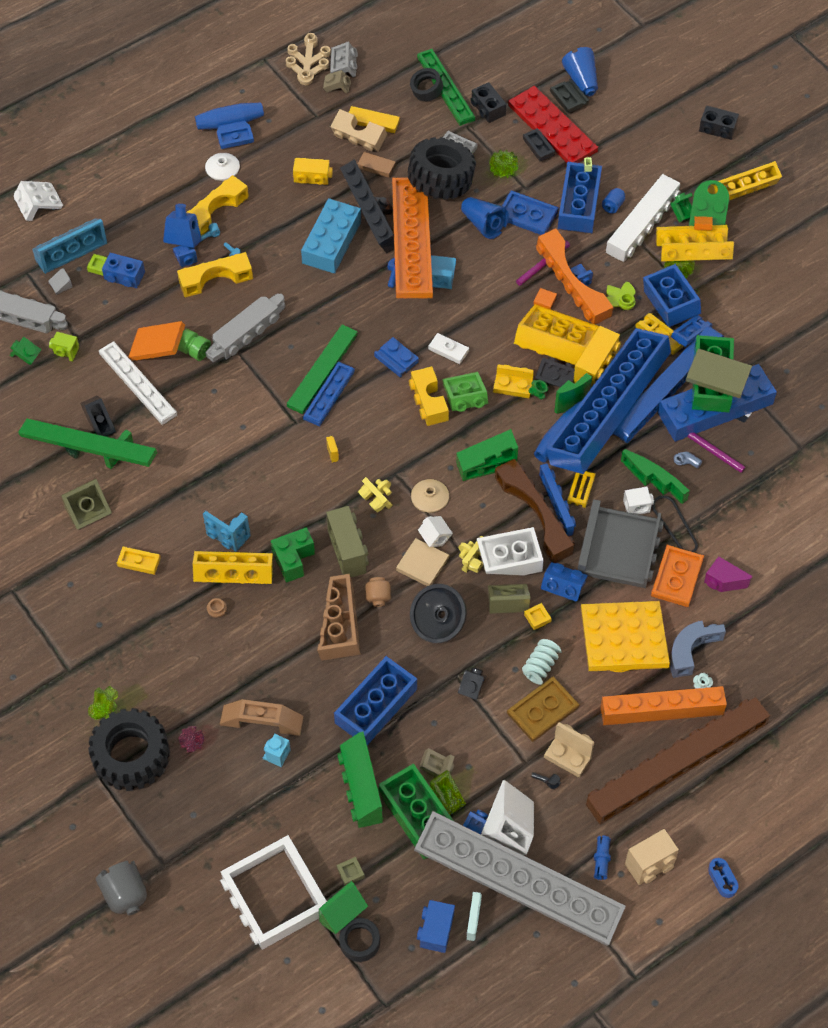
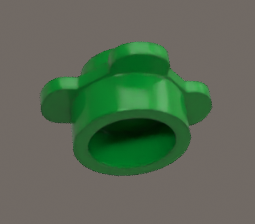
M533 380L531 382L532 386L528 390L529 393L541 400L544 399L545 393L548 391L547 384L542 380Z

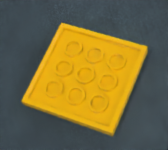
M660 601L581 604L589 671L669 668L670 662Z

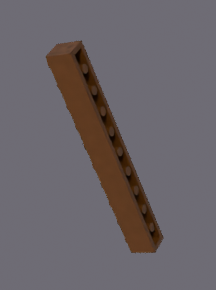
M756 697L750 701L749 699L744 700L738 708L727 710L718 720L712 719L703 729L700 730L698 728L694 730L686 739L683 740L681 738L677 740L671 748L660 750L656 757L651 760L648 758L642 761L636 769H628L619 779H612L605 784L604 788L600 790L595 789L590 792L587 797L586 806L600 825L767 725L770 718L769 713Z

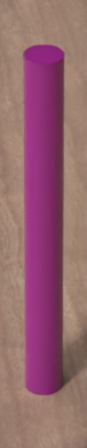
M565 241L566 250L570 246L568 241ZM545 258L518 278L516 283L521 286L547 265Z
M690 433L687 436L740 473L745 470V466L696 433Z

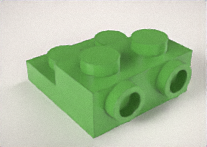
M478 372L442 379L452 411L462 412L466 408H481L488 404L487 390Z

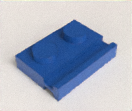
M394 337L380 347L379 351L374 352V357L399 377H402L403 373L408 372L419 362V358Z

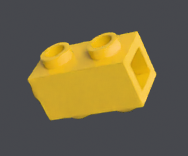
M295 158L293 167L295 183L328 185L329 178H332L333 167H330L329 160Z

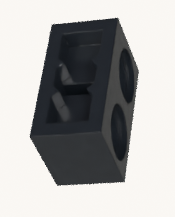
M489 82L472 89L471 104L479 110L481 117L485 118L488 123L506 116L507 104Z
M706 105L700 121L699 132L732 140L739 114Z

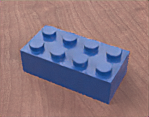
M567 162L558 229L593 233L602 166L592 165V172H585L583 163Z
M385 656L334 712L335 724L352 737L364 731L366 744L368 745L417 690V678Z

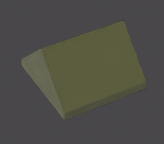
M97 479L61 495L65 510L77 530L112 513Z
M527 584L488 585L490 613L524 612L529 609L530 593Z

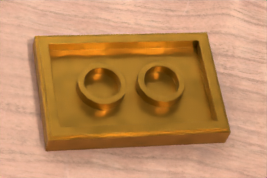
M553 676L508 709L507 714L528 738L534 742L557 725L558 722H561L577 710L579 704Z

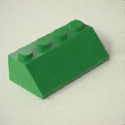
M363 731L340 745L341 753H337L339 765H343L345 770L342 772L344 784L348 783L349 790L346 791L348 803H353L354 809L350 810L353 822L357 821L358 828L383 823L382 805Z

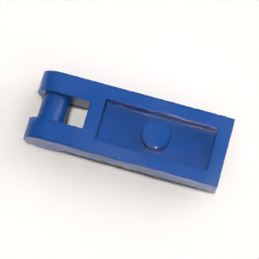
M697 315L673 331L671 338L686 347L707 326L712 328L713 324L709 321L705 322L701 316Z

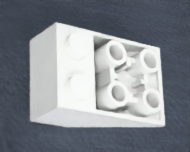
M503 780L481 835L521 855H526L534 836V801Z

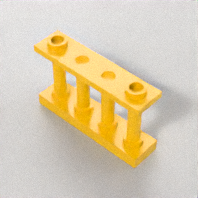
M712 225V230H694V226L657 227L656 245L662 246L661 261L733 259L734 242L727 241V225Z

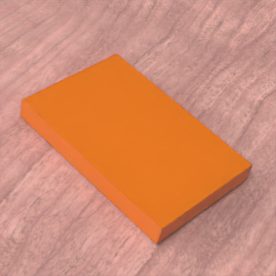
M179 321L138 328L128 358L131 361L175 355L185 324Z
M667 545L651 597L689 607L704 555Z

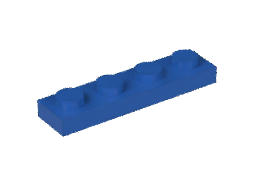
M547 463L540 465L539 476L557 518L563 524L567 536H572L576 522L574 517L570 516L568 512L569 506L567 501L562 498L560 485H557L555 482V473L553 469L550 470Z

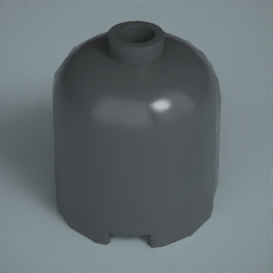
M128 861L118 863L109 867L110 872L103 876L100 873L96 877V882L112 912L116 914L127 913L130 916L140 911L139 907L146 901L147 892L135 861H132L131 864Z

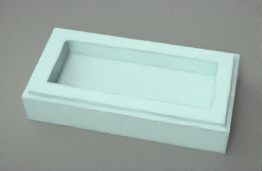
M473 892L468 923L467 940L471 941L476 939L482 894L478 892Z

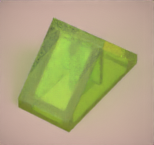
M448 770L430 781V788L449 815L466 804Z

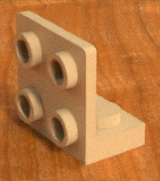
M558 722L555 739L544 754V758L580 778L592 759L594 741L588 735H581L574 731L570 725H563Z

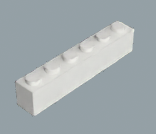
M662 174L607 241L606 253L622 262L631 257L637 245L640 246L645 235L651 233L654 224L659 223L663 213L670 209V204L681 193L679 191L680 183Z

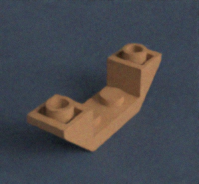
M242 699L224 705L220 725L240 728L241 722L278 726L281 734L300 736L304 716L281 704Z

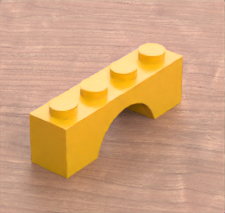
M232 175L227 180H224L218 188L212 190L206 198L199 201L194 208L186 212L197 216L201 236L209 231V225L212 224L211 214L213 211L222 206L238 207L249 197L248 186Z
M246 252L177 271L185 298L202 293L205 283L216 277L229 278L236 284L253 279L252 268Z

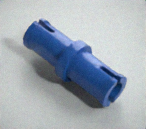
M601 836L597 837V851L594 854V861H596L594 878L602 880V876L604 880L608 877V863L611 860L609 855L611 839L608 836H602V840Z

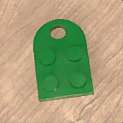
M708 180L697 187L694 193L689 226H694V217H712V225H725L729 193L721 182ZM710 185L717 186L718 192L716 194L708 192Z

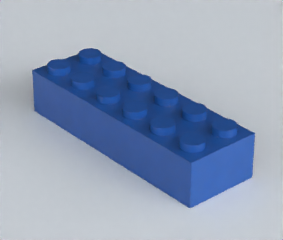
M757 364L752 366L741 398L732 397L730 412L692 410V389L661 400L658 415L674 442L686 438L690 433L697 434L773 405L777 391L761 366Z

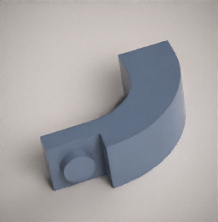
M698 621L688 625L678 634L670 656V669L673 678L693 674L694 662L691 651L700 644L723 641L726 632L724 624H712L704 627L703 621Z

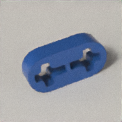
M714 858L708 867L709 875L721 896L731 898L737 893L738 882L728 863L722 858ZM715 865L723 867L721 871L722 876L718 870L714 871ZM725 881L728 886H733L731 891L724 889Z

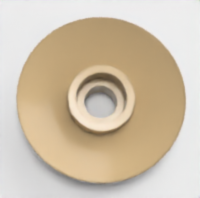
M427 479L420 481L414 486L411 492V500L418 510L434 513L442 510L447 505L449 492L447 487L440 481Z

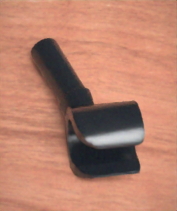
M534 772L531 774V777L543 781L552 790L561 784L560 777L556 774H552L550 778Z

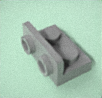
M350 42L331 48L330 73L342 70L344 73L349 72L352 77L356 76V57L358 53Z

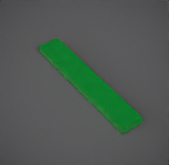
M429 49L418 53L417 58L423 68H432L439 72L443 82V90L440 95L459 126L475 121L473 112L434 50Z
M345 325L339 327L287 402L288 408L304 414L336 364L357 337L358 332Z

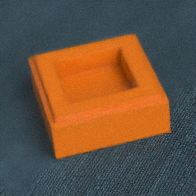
M694 217V230H712V217Z
M540 288L534 304L551 309L557 298V293Z

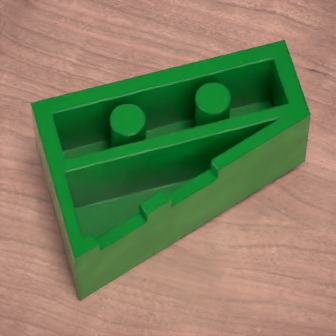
M512 430L505 431L456 453V464L463 481L493 474L496 467L513 459L517 461L518 445Z

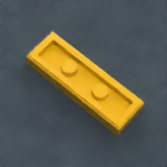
M351 106L349 111L350 114L355 115L358 121L357 125L367 127L370 121L384 127L387 132L391 133L396 132L400 122V117L358 107Z

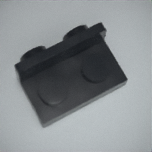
M548 357V359L542 358L535 379L560 388L568 380L573 383L575 366L569 363L562 365L558 363L559 360Z

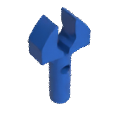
M395 258L391 259L387 265L388 270L392 271L388 282V287L390 288L395 286Z

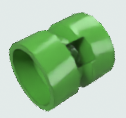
M186 329L183 331L178 350L201 361L206 357L205 352L210 348L211 341L203 336H198L196 332L190 329Z

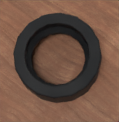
M423 68L413 74L410 79V87L418 100L431 101L441 94L443 82L439 72L435 69ZM426 79L436 80L434 86L428 90H418L417 88Z
M359 917L353 919L340 930L339 942L341 951L352 961L363 962L370 960L376 955L380 947V934L377 926L366 918ZM358 928L368 930L373 938L371 946L361 952L352 950L347 943L349 933Z

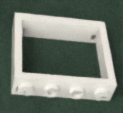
M288 835L221 871L222 879L220 882L225 892L229 890L231 893L230 901L235 909L239 908L242 913L239 917L243 925L250 927L252 941L255 945L259 944L262 950L319 919V908L327 902ZM284 850L316 906L263 934L232 878Z

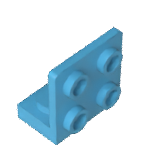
M431 255L432 287L452 289L456 258Z
M205 511L203 513L206 534L212 539L216 538L227 549L231 548L237 552L251 536L248 516L242 512L238 517L232 519L229 526L209 512Z

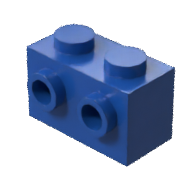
M110 253L102 267L104 280L138 288L145 274L143 261Z
M429 900L428 907L424 906L422 919L425 922L423 927H419L417 940H420V948L446 953L455 905Z

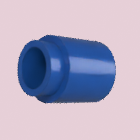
M615 188L609 192L602 201V207L606 212H617L625 201L626 195L624 191Z

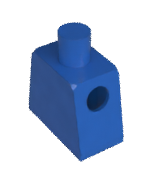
M176 204L175 211L166 217L163 242L194 248L201 242L197 216L192 213H186L185 204Z

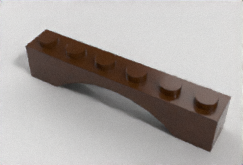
M513 459L496 467L495 479L502 490L523 500L537 514L544 531L543 551L552 563H557L573 555L575 544L572 537L567 536L563 524L555 518L553 509L546 505L542 493L537 492L533 480L525 474L523 465L518 464L516 459Z

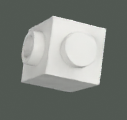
M441 516L427 517L418 529L429 547L443 546L453 534Z

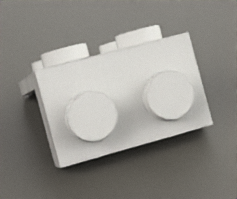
M21 181L14 193V199L26 221L33 220L38 208L61 209L63 206L56 190L49 182Z

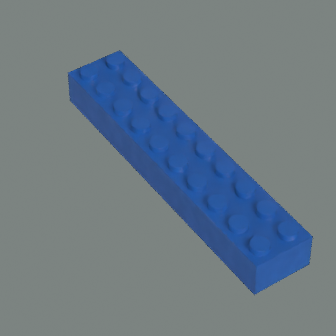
M638 328L633 331L547 447L550 465L580 474L585 473L670 355L671 348L668 335Z

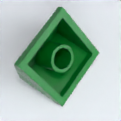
M352 881L319 908V922L335 934L368 907Z

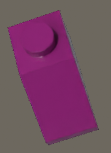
M718 556L707 571L704 583L711 589L726 592L748 588L752 576Z

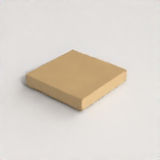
M415 538L397 565L396 571L429 586L433 584L448 561L449 555L434 547H429L428 544Z

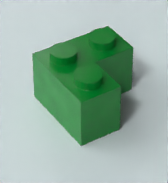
M307 527L271 540L272 553L286 583L304 577L303 564L300 559L315 554L314 542Z

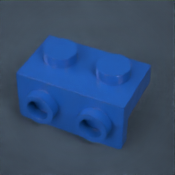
M551 562L544 574L541 589L573 601H578L581 589L588 575L583 574L579 570L566 568L562 564Z

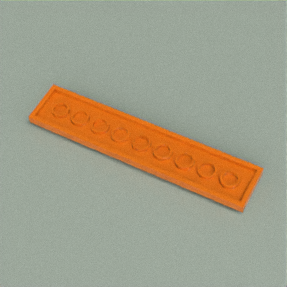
M392 178L396 298H433L428 196H425L423 192H418L408 178Z

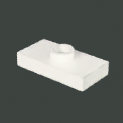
M437 333L429 344L428 350L461 364L469 352V347Z

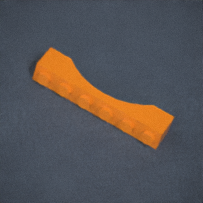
M553 229L539 236L536 245L538 253L543 255L548 267L553 269L556 278L564 284L566 292L574 298L576 306L582 309L585 318L594 325L610 318L613 306L603 293L584 285L570 270L565 258V240L558 230Z

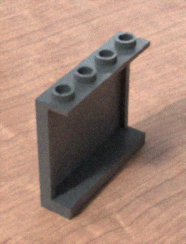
M593 499L578 570L589 577L646 588L647 581L651 582L654 571L650 570V566L655 565L657 554L653 553L654 548L658 549L660 537H657V532H662L664 522L660 521L661 513H658V518L656 519L600 507L601 501Z

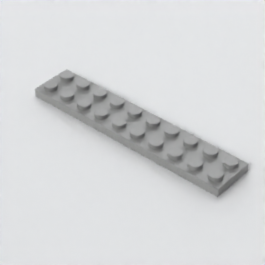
M432 811L414 851L606 946L609 945L626 907Z

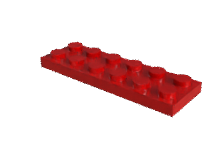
M536 86L529 88L508 101V106L531 129L535 130L538 128L555 152L566 163H580L584 158H588L598 152V146Z

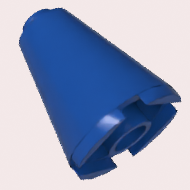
M589 47L577 48L578 51L575 53L572 51L568 52L562 59V65L580 90L586 96H592L598 90L594 52Z
M472 197L462 202V212L484 237L494 239L502 233L500 232L502 227L507 226L509 212L503 206Z

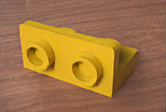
M497 365L493 393L530 398L528 390L532 386L534 370L509 365Z

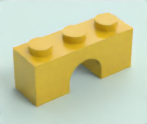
M433 367L412 371L409 386L411 390L415 391L414 399L416 405H420L421 419H425L427 426L449 421V410L444 397L429 396L430 393L438 391V381Z

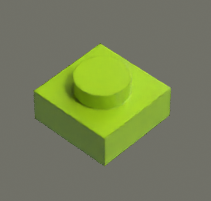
M93 254L87 266L88 272L103 276L102 267L107 257Z

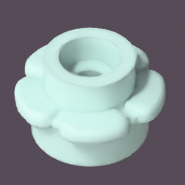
M701 673L699 676L696 675L694 677L695 689L709 688L713 685V680L707 674Z

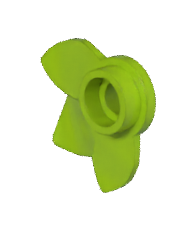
M625 282L621 289L610 285L607 286V299L613 307L630 310L635 306V289L629 282Z

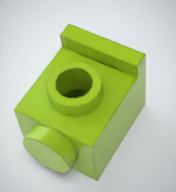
M56 332L54 338H51L49 342V348L53 349L54 354L60 357H69V361L72 362L80 348L76 336Z

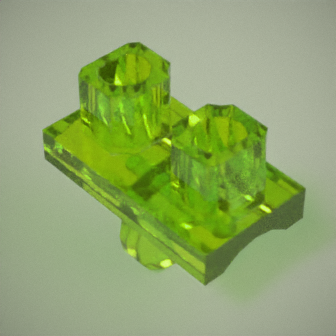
M108 686L105 690L98 687L94 693V702L88 708L89 716L95 720L103 717L105 719L109 718V714L117 708L114 700L118 697V691L111 686Z

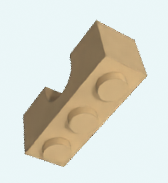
M339 109L331 125L334 135L340 139H343V137L349 139L348 141L354 145H363L369 151L375 150L379 152L387 136L385 128L369 121L365 129L357 131L355 127L358 121L355 115Z

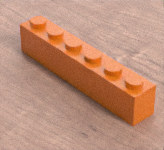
M720 686L602 697L600 708L603 725L718 716L724 714L727 704L724 688Z

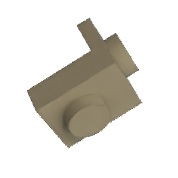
M342 70L330 73L325 76L323 89L329 92L341 88L345 93H348L351 80Z
M428 748L423 754L419 769L440 779L452 772L454 756L449 755L445 757Z

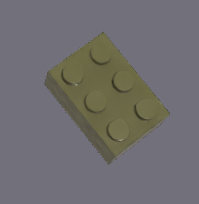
M349 506L326 512L328 533L342 575L350 574V577L366 574V566L369 565L368 551L366 545L362 544L361 530L356 527L357 519L355 513H351Z

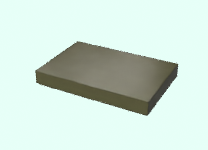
M698 349L686 381L741 398L752 366Z

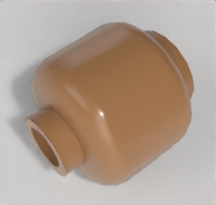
M383 577L369 579V582L365 585L366 601L372 603L374 607L385 606V603L391 599L390 583Z

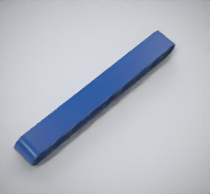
M707 326L699 334L701 336L724 337V335L710 326ZM696 338L634 403L613 432L614 435L628 443L658 412L660 401L672 397L686 382V377L694 360Z

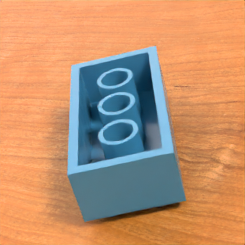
M328 198L301 250L302 264L335 274L361 223V208Z

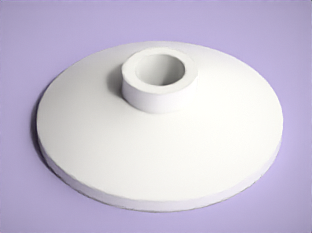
M218 153L207 160L205 169L211 178L224 181L232 175H237L240 164L238 159L232 154Z

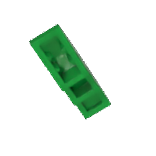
M626 449L622 451L621 462L644 486L652 483L663 495L670 492L681 504L688 500L690 490L673 475L636 453Z

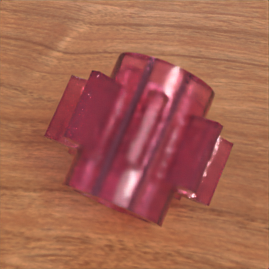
M196 726L182 729L179 737L181 748L187 747V752L201 749V745L204 742L202 730H197Z

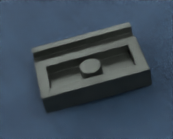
M571 78L567 82L564 81L550 87L551 94L568 114L582 108L585 104L586 106L589 105V99Z

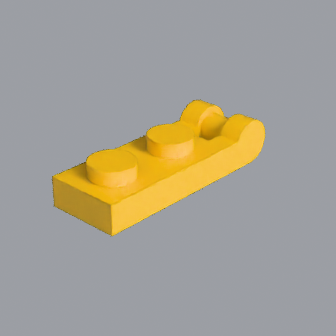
M648 313L643 321L640 320L636 323V328L668 335L672 355L683 347V345L671 338L673 330L651 313Z

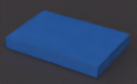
M512 190L502 205L509 212L508 223L540 235L547 233L559 210V207Z

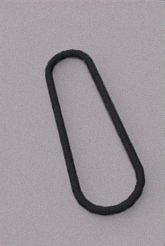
M662 495L656 497L654 499V505H652V509L656 516L658 517V512L655 509V502L661 498H666L670 500L676 508L681 520L683 521L687 531L689 532L695 544V548L690 552H696V550L698 549L697 541L693 536L689 526L687 525L676 502L669 496ZM663 522V526H664L665 529L668 531V533L670 534V536L672 537V539L675 541V543L677 544V546H678L680 549H683L682 546H681V545L679 544V542L677 541V539L675 538V536L673 535V533L670 531V529H669L668 526L666 525V523Z

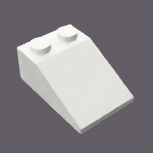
M534 527L477 538L486 574L528 575L542 572L543 557Z

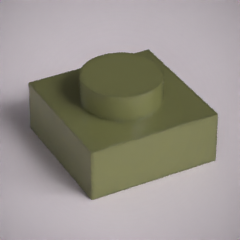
M356 857L337 865V870L345 886L351 881L354 883L365 878Z

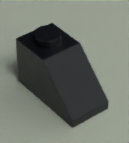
M94 396L80 403L96 435L106 437L116 432L101 397Z

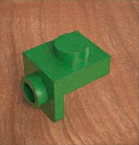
M681 193L670 204L679 223L690 219L692 205L689 199L693 196L692 193L687 195Z
M23 337L20 341L16 340L12 344L10 349L13 351L10 353V356L16 355L31 365L41 349Z

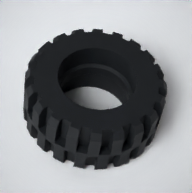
M433 137L430 140L425 139L419 142L412 149L407 176L412 186L416 187L418 192H423L425 196H432L435 199L443 198V200H448V198L455 199L458 196L464 195L470 189L476 161L469 148L464 147L462 143H457L453 139L447 140L443 137L436 139V137Z
M126 708L120 709L119 713H110L107 719L103 717L99 721L100 726H95L92 730L93 736L89 738V755L98 777L103 779L104 783L108 786L113 784L114 788L122 790V787H125L126 791H133V787L142 789L145 788L144 784L149 783L151 785L155 782L156 776L160 777L164 773L163 768H166L169 762V743L163 725L159 724V720L155 716L150 717L149 712L143 710L140 713L136 708H132L131 711H127ZM139 737L148 742L146 752L135 761L119 762L110 755L113 747L124 738Z

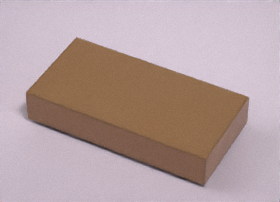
M366 152L362 154L358 162L362 170L388 178L396 166L395 161Z

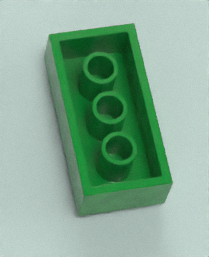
M697 335L694 357L697 350L701 349L734 359V338ZM693 384L692 410L730 412L733 396Z
M414 763L378 784L379 795L415 847L432 811L453 821ZM420 854L421 857L423 858V860H425L426 858H428V857H426V856Z

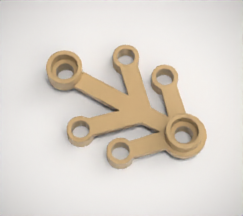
M308 33L304 38L306 46L305 57L298 52L295 44L288 46V54L292 56L286 58V66L298 74V81L302 85H310L314 80V75L329 68V61L325 57L330 56V47H321V52L312 57L313 48L318 45L317 36L314 33ZM296 59L304 65L303 69L296 64ZM319 61V65L310 70L311 66Z

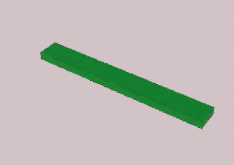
M28 418L18 432L20 437L147 467L151 465L158 453L156 448Z

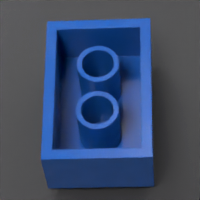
M676 264L643 277L644 292L668 327L701 314L700 298Z

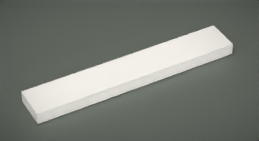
M114 341L99 350L102 358L161 425L177 416L174 408Z

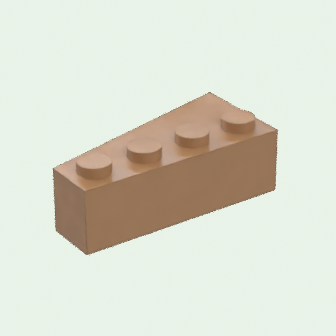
M350 574L330 577L326 609L323 615V627L320 632V644H318L317 650L321 661L361 655L354 588Z

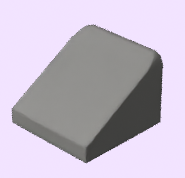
M64 268L60 269L49 280V284L56 295L72 288L71 280Z

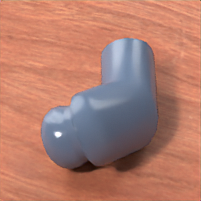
M681 452L674 456V462L677 465L691 464L695 468H699L702 464V460L690 452Z

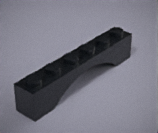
M354 159L340 169L378 244L387 254L394 250V230L378 204L366 175Z

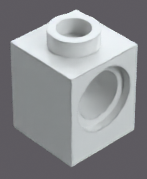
M648 487L625 490L623 501L627 513L637 515L650 513L651 505H654L652 493L649 494Z

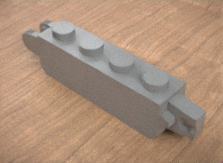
M0 290V320L43 333H49L53 328L62 331L68 328L66 316L61 312H57L56 307L51 304H43L33 299L22 298L19 295L8 294Z
M275 294L270 299L260 297L213 334V344L205 352L206 357L212 362L222 357L227 360L230 356L235 355L244 345H248L254 337L262 334L268 326L276 323L280 318L279 313L285 308L283 294Z

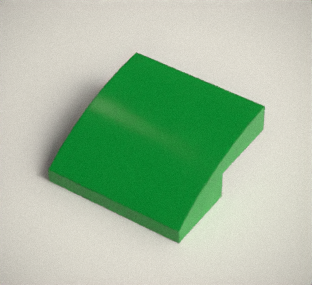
M586 373L575 384L568 380L556 391L554 412L556 414L564 413L578 402H581L591 389L592 376Z

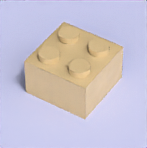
M663 829L628 850L625 865L638 885L644 882L648 884L656 878L657 874L661 872L667 873L674 868L679 849L666 830Z

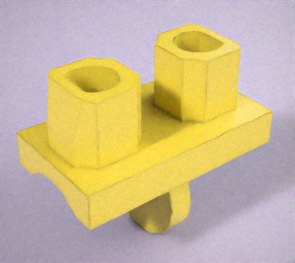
M366 477L362 480L364 485L358 493L366 501L373 494L376 495V498L369 504L377 513L385 506L388 509L393 506L382 495L385 493L389 496L392 493L389 489L391 486L389 480H376L377 488Z
M469 541L468 544L461 543L458 548L461 551L459 557L463 559L462 563L464 566L462 571L467 573L468 570L478 573L483 566V562L477 559L481 556L478 543L474 544L472 541Z

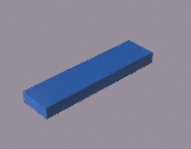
M338 362L304 414L303 419L320 427L353 376L355 369Z

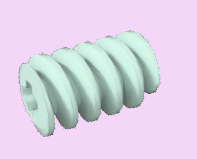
M541 639L538 642V646L534 648V652L531 653L530 658L526 661V664L522 667L524 675L533 683L542 685V678L547 677L546 672L551 671L550 666H553L555 664L554 660L559 658L557 653H562L560 647L553 641Z

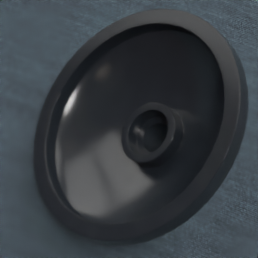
M432 584L423 588L415 596L410 608V621L414 631L419 637L431 643H444L455 638L464 627L467 616L466 604L461 594L453 587L445 584ZM442 612H445L444 618H441Z

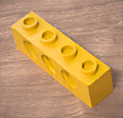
M776 161L720 180L719 182L727 188L729 200L775 185L782 178ZM711 185L708 192L716 194L718 192L717 186Z
M194 551V582L272 584L273 553Z

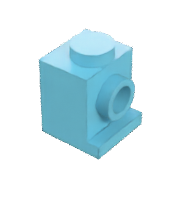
M274 734L265 744L263 759L282 767L291 751L289 740Z

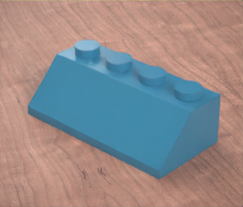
M95 218L33 248L35 260L43 272L46 274L107 244L103 221Z

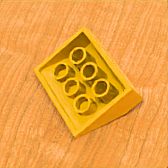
M534 304L518 324L514 344L519 345L523 349H531L538 354L548 355L575 366L600 326Z

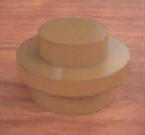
M219 598L212 599L207 605L208 614L215 618L223 616L227 611L226 603Z

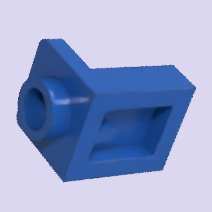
M180 245L173 248L181 268L198 262L196 251L192 247Z
M582 264L570 269L575 277L584 285L588 286L592 283L593 272L591 270L586 271Z
M477 810V812L470 811L463 826L481 835L489 815L481 810Z

